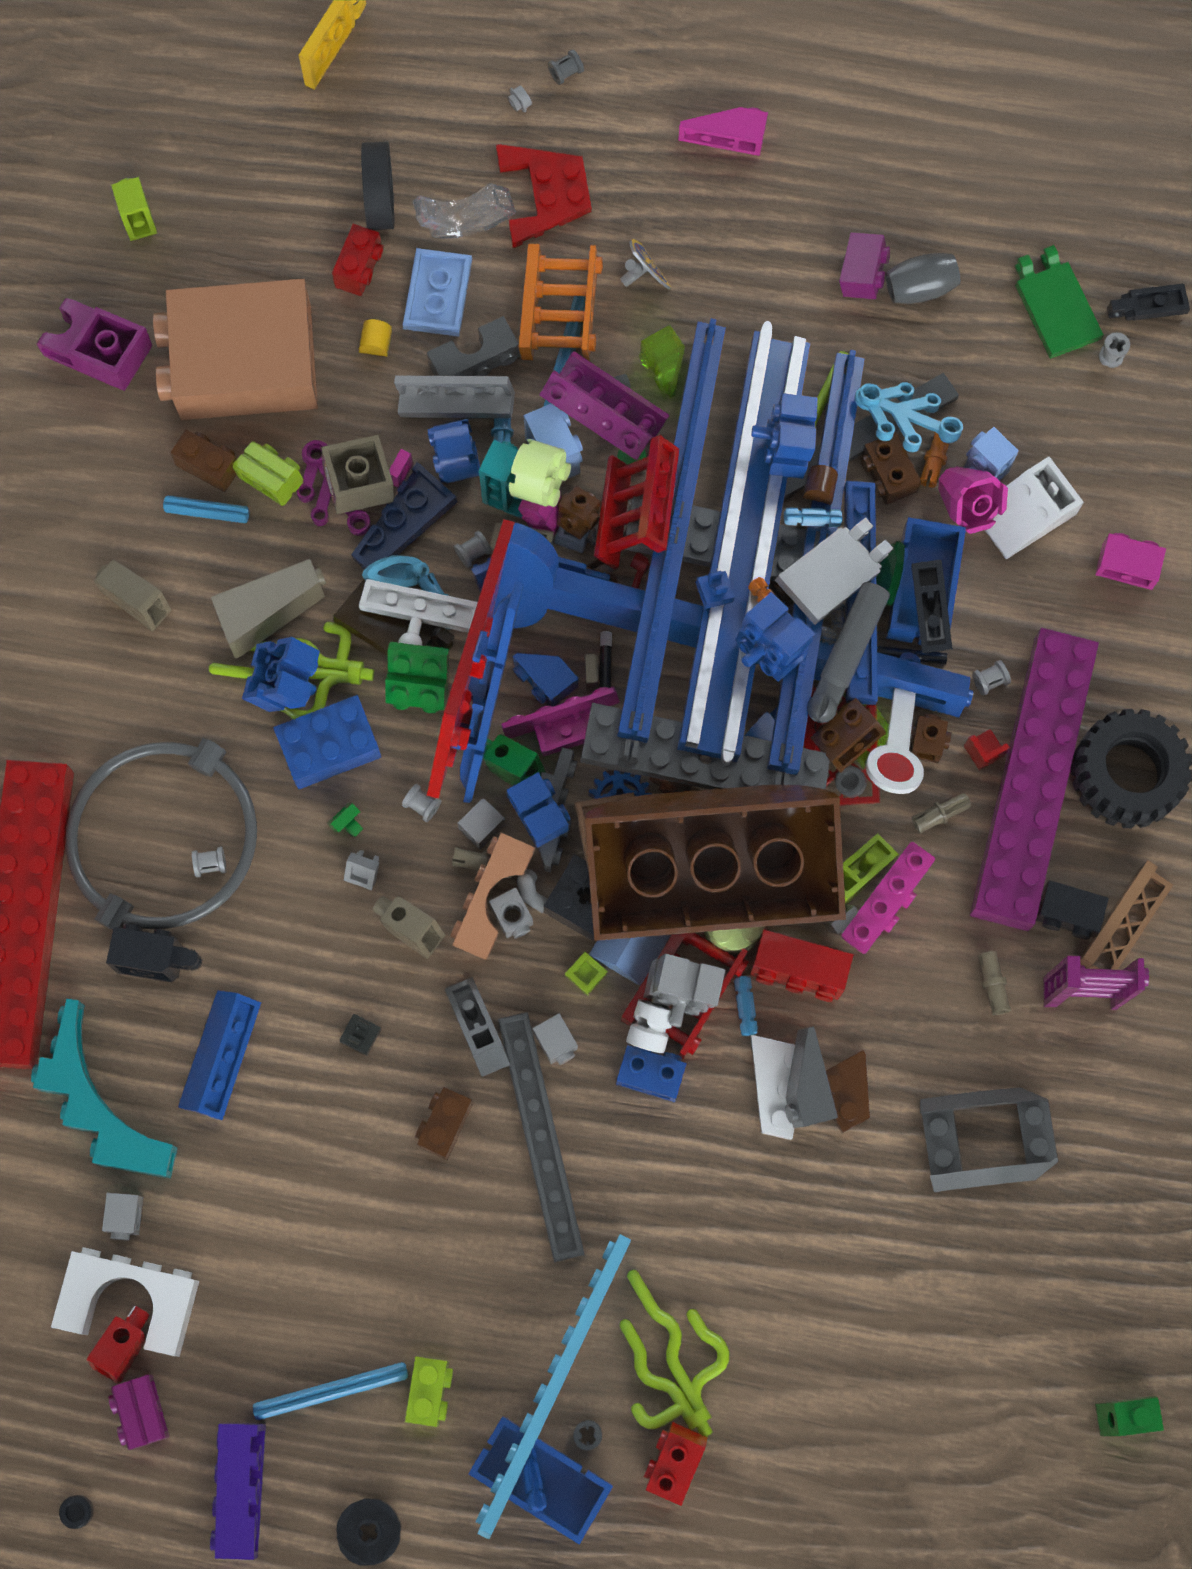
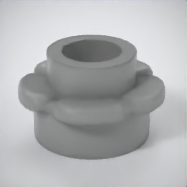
M521 85L514 90L510 88L511 95L507 97L509 103L516 112L521 109L525 113L527 108L532 105L529 95Z

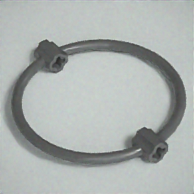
M203 738L198 747L176 742H158L137 746L105 762L82 786L68 816L65 846L69 868L77 886L89 902L99 910L95 917L97 922L111 930L114 927L122 928L124 924L136 925L144 929H167L187 925L215 911L240 886L254 857L257 841V819L247 788L233 769L222 761L226 751L218 744ZM150 755H183L191 758L188 765L197 772L212 777L214 772L217 771L234 790L239 799L245 820L243 851L239 863L228 882L218 893L202 905L182 914L167 917L135 915L131 913L134 908L132 904L111 893L107 899H104L87 879L78 853L77 837L81 815L94 790L107 776L119 767Z

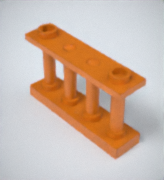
M528 244L519 336V351L522 360H533L534 350H539V347L581 348L583 357L590 362V353L596 350V334H592L597 274H602L603 258L598 256L596 245H590L589 259L546 258V255L541 253L540 244ZM546 270L588 271L587 285L544 284V281H541V272H546ZM544 295L586 296L585 311L545 310L538 306L539 298H543ZM541 321L584 322L582 337L539 335V332H536V324H541Z

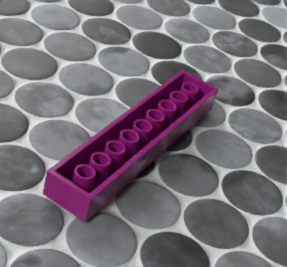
M1042 627L1034 638L1010 740V749L1006 757L969 915L971 917L1024 931H1029L1035 925L1099 642Z

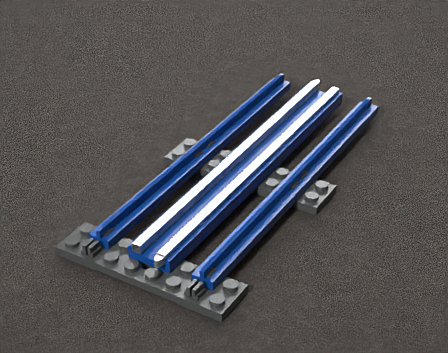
M712 318L709 324L698 321L674 439V445L679 448V457L667 548L657 553L643 543L625 549L652 555L623 708L592 703L580 763L709 790L759 785H802L826 789L829 758L824 752L803 748L808 719L807 705L812 694L823 619L814 625L794 602L792 617L794 619L798 617L815 633V636L807 647L808 651L803 661L781 680L772 741L744 735L756 662L751 667H746L741 661L742 657L746 654L740 650L738 643L735 641L739 630L743 627L741 624L745 614L758 604V596L754 597L748 589L750 582L758 577H762L768 584L767 589H769L770 581H775L779 574L838 530V527H828V524H825L824 527L807 526L806 530L780 525L788 477L768 474L769 463L764 462L766 446L770 445V439L751 436L753 425L767 426L768 419H771L773 405L779 404L782 393L802 395L810 343L806 342L805 338L796 336L793 343L771 339L772 325L769 321L763 324L760 332L754 331L721 511L694 506L693 499L726 327L715 325L716 319ZM850 350L848 355L837 352L834 359L817 465L832 467L837 471L838 478L831 505L811 500L810 508L826 509V512H829V509L841 510L857 411L855 394L861 386L865 360L864 358L855 357V350ZM643 495L633 497L630 510L642 506ZM640 520L628 522L625 536L638 532ZM683 561L710 567L709 573L726 571L735 599L733 603L705 609L703 605L682 722L653 716L681 563ZM702 755L709 756L711 762L704 764L701 762L700 757Z

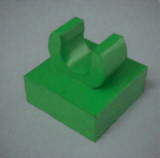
M347 803L327 822L334 832L339 833L344 828L352 837L357 836L363 830L361 825L354 819L360 811L353 803Z

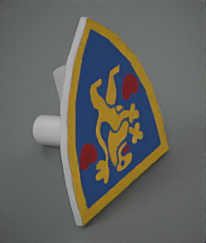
M632 239L629 242L630 248L640 263L633 259L627 260L625 268L628 272L620 278L621 282L628 287L648 271L660 284L670 290L671 286L644 246L639 241Z

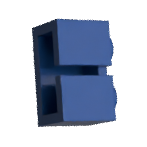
M539 772L507 789V797L536 848L568 832L567 822L571 820L564 805L558 806L553 800L552 796L556 792L548 778L543 780Z

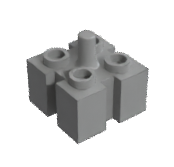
M664 954L660 959H655L651 962L644 998L652 999L651 1004L669 1008L670 1004H673L669 1024L681 1027L684 1013L698 1016L699 1012H707L708 1008L718 1006L725 969L703 963L697 964L690 962L688 959Z

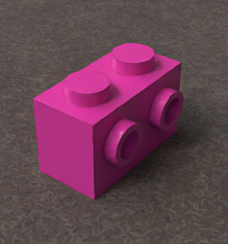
M1109 533L1102 544L1095 575L1152 590L1159 581L1166 548L1159 547L1153 541L1145 540L1141 542L1130 539L1128 535L1123 533Z

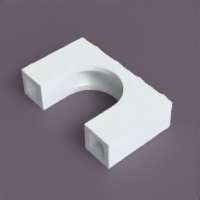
M84 1247L81 1253L71 1252L53 1317L52 1328L88 1335L97 1301L104 1289L115 1281L134 1279L148 1290L153 1303V1314L144 1349L180 1357L199 1281L191 1279L192 1272L174 1268L173 1274L161 1272L162 1265L144 1261L142 1267L130 1265L131 1258L113 1254L112 1260L100 1258L101 1251Z

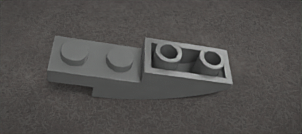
M563 747L554 775L541 773L543 780L548 778L556 792L552 798L558 806L561 804L565 806L569 789L565 788L567 778L573 779L578 761L573 760L574 751ZM569 820L567 822L569 831L571 828L572 820ZM569 831L538 847L546 872L551 873L553 865L559 866L563 853V848H559L562 836L568 837Z

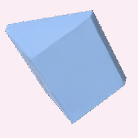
M671 935L599 940L595 943L589 955L599 963L641 986L649 973L651 962L658 958Z

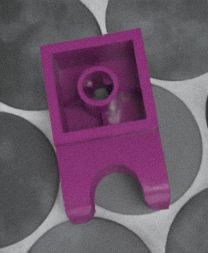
M64 299L59 309L63 319L71 327L65 333L58 335L48 332L43 333L36 343L38 349L45 357L125 391L153 346L146 328L98 307L94 309L75 300Z

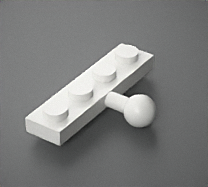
M366 579L359 608L362 611L410 620L407 633L400 637L398 643L422 646V640L419 636L422 623L468 633L478 602Z

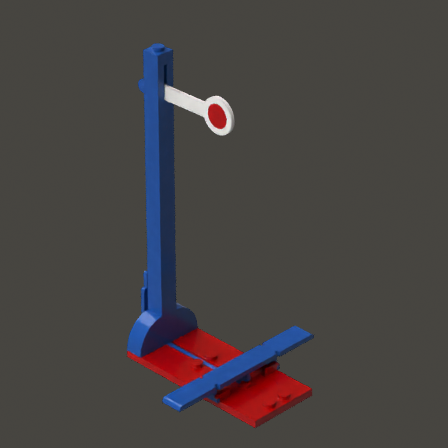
M503 519L444 710L426 796L439 799L448 767L453 768L458 749L464 750L460 765V780L466 790L463 802L470 803L472 801L482 766L513 629L537 623L544 617L547 609L637 632L645 591L610 582V575L586 569L587 565L584 563L558 557L553 545L543 535L530 527ZM675 599L667 640L696 648L703 606ZM820 637L814 675L815 680H821L820 675L836 641ZM877 652L878 696L891 699L892 705L887 743L871 751L866 761V771L872 782L881 789L891 793L905 794L917 789L924 776V769L920 760L909 751L914 706L959 718L964 707L969 708L973 698V690L969 689L970 677L923 665L920 658L913 653L905 652L901 654L900 658Z

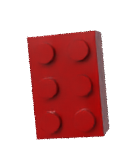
M763 930L750 975L756 977L755 981L765 985H773L774 982L786 985L785 989L790 992L802 994L803 990L815 993V998L832 1002L833 999L838 1000L845 990L854 954Z

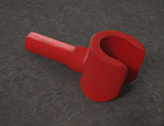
M640 553L634 556L630 567L637 570L631 587L637 589L643 575L650 567L648 558Z

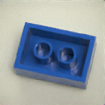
M358 695L273 727L298 790L382 758Z

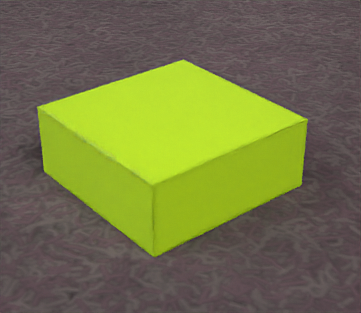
M584 952L568 969L565 976L588 996L608 974V971L588 953Z

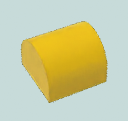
M369 319L364 321L359 353L387 357L392 327L381 320Z

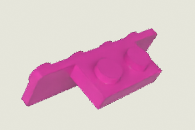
M602 687L593 691L592 694L581 698L578 696L568 698L563 704L557 706H544L537 709L535 713L526 716H513L507 722L502 723L501 726L505 736L510 739L535 731L543 756H548L560 752L562 747L569 749L584 744L592 703L612 706L620 701L615 687Z
M910 842L844 930L841 938L862 954H866L883 930L889 933L900 918L895 914L901 906L907 909L915 899L917 894L913 890L934 863L935 857L916 843Z

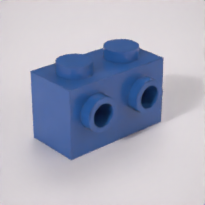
M627 1045L616 1085L675 1102L687 1063L681 1062L682 1057L673 1053L664 1052L662 1056L636 1046Z

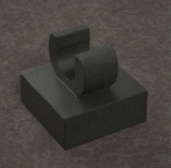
M353 1013L339 1041L368 1056L381 1031V1027Z

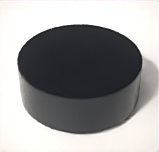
M83 1495L68 1497L63 1501L59 1509L61 1522L70 1529H79L86 1526L91 1521L94 1513L91 1501Z

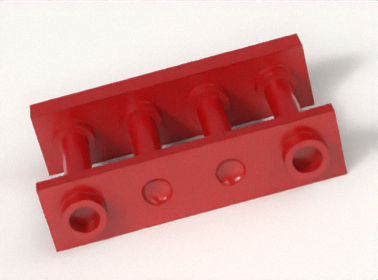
M661 435L651 438L649 456L627 465L614 455L608 457L594 557L613 569L619 568L620 554L624 549L643 543L657 553L667 548L679 448ZM647 470L645 481L630 487L631 476ZM643 495L642 506L626 512L628 500ZM640 520L638 532L623 537L624 526L628 522Z
M696 932L672 934L657 958L660 959L664 954L681 958L677 952L682 944L687 946L691 944L728 966L730 970L723 980L719 1000L734 975L741 977L749 963L745 959L748 953L746 949H742L736 958L696 934ZM649 973L621 1017V1022L628 1026L637 1021L633 1016L638 999L649 1000L644 998ZM715 1007L708 1008L707 1012H699L698 1016L692 1015L699 1021L690 1035L675 1026L666 1029L669 1038L683 1046L679 1053L682 1059L686 1057L687 1053L694 1055L702 1041L698 1035Z

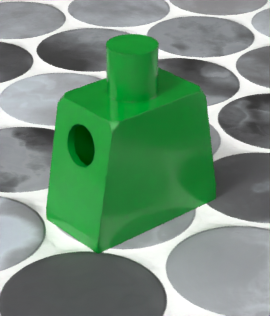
M502 734L497 735L494 741L488 738L483 759L489 771L505 782L514 786L538 772L540 776L542 772L546 773L536 752Z
M1156 1396L1095 1404L1100 1436H1127L1164 1431L1159 1399ZM1111 1413L1114 1417V1426L1111 1422Z

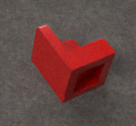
M991 729L977 737L975 735L970 736L964 744V748L979 771L1003 758L1010 749L1007 743L1001 746Z

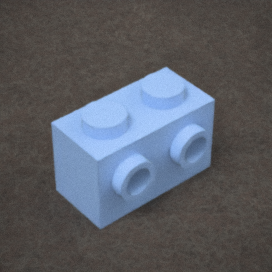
M993 427L987 433L980 432L972 440V447L966 454L968 459L964 468L988 471L1000 481L1009 473L1019 450Z

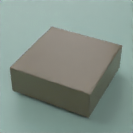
M585 654L586 691L598 689L597 656L595 654Z

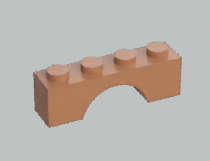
M501 833L499 838L493 836L487 853L491 854L487 866L481 864L474 880L479 882L475 894L469 892L462 909L467 911L463 922L457 920L450 937L455 939L452 946L485 960L489 958L500 932L488 914L487 903L489 894L500 880L513 875H524L536 847L504 833Z

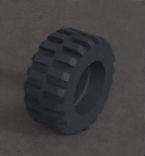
M1132 708L1123 709L1120 714L1114 711L1107 714L1103 720L1099 719L1085 734L1075 749L1073 755L1075 761L1071 765V775L1076 776L1072 783L1074 790L1081 791L1082 796L1079 798L1083 806L1089 804L1093 808L1091 812L1093 816L1098 818L1100 815H1103L1107 818L1105 823L1112 826L1120 822L1122 823V828L1132 829L1136 824L1142 828L1149 826L1153 821L1158 822L1163 819L1185 797L1189 790L1188 784L1192 781V770L1189 769L1192 765V754H1186L1185 750L1189 747L1186 738L1180 740L1177 736L1180 730L1174 724L1169 727L1164 723L1167 718L1159 714L1156 718L1150 716V711L1141 709L1137 714H1134ZM1130 745L1143 750L1149 755L1157 770V783L1153 789L1146 793H1133L1124 790L1112 780L1106 767V755L1113 747Z

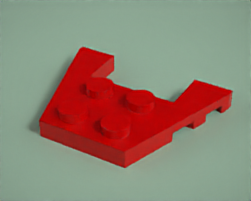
M503 144L496 145L500 173L529 169L537 216L509 220L513 248L523 245L524 241L532 237L536 239L544 235L545 231L557 225L561 227L592 212L583 156Z

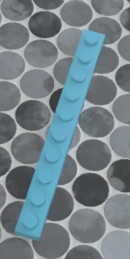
M621 1234L616 1243L609 1241L602 1256L603 1259L607 1260L603 1271L596 1269L589 1283V1287L594 1288L589 1299L582 1298L575 1313L580 1319L575 1328L569 1325L561 1342L566 1345L562 1356L555 1354L547 1371L552 1374L548 1386L541 1384L533 1400L539 1405L534 1415L527 1413L519 1431L524 1433L520 1445L513 1443L508 1452L505 1462L509 1463L510 1466L505 1476L500 1473L498 1474L490 1492L496 1495L490 1506L483 1505L476 1519V1523L481 1525L478 1534L487 1539H490L630 1244L631 1239Z

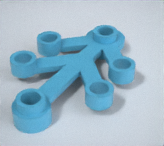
M902 382L898 386L882 390L879 386L868 383L856 391V404L863 410L870 412L878 426L876 436L882 441L891 440L895 432V426L887 421L883 411L892 414L904 436L903 447L909 452L918 451L922 443V437L915 432L910 422L938 433L939 438L944 443H953L961 436L963 424L959 419L945 417L940 422L916 412L922 409L929 413L937 412L941 404V398L937 394L928 393L925 397L911 400L915 389L908 382ZM897 398L898 400H900V401H902V402H900V403H894V402L889 401V400H890V399Z

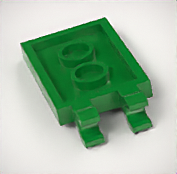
M1054 245L1044 248V254L1040 256L1046 268L1045 271L1035 274L1029 255L1018 258V264L1015 265L1016 272L1021 280L1016 282L1015 287L1050 359L1099 341L1104 336L1069 262L1060 264L1059 254Z

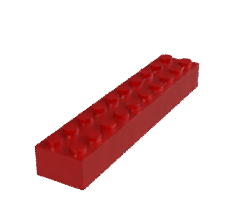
M6 761L0 806V1067L33 1069L34 1065L38 1064L65 851L66 825L70 811L74 779L72 769L63 763Z

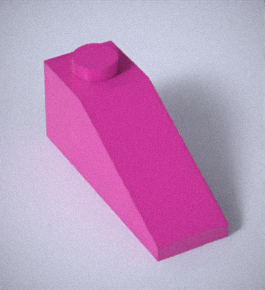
M739 107L680 121L678 141L760 156L768 112L754 107Z

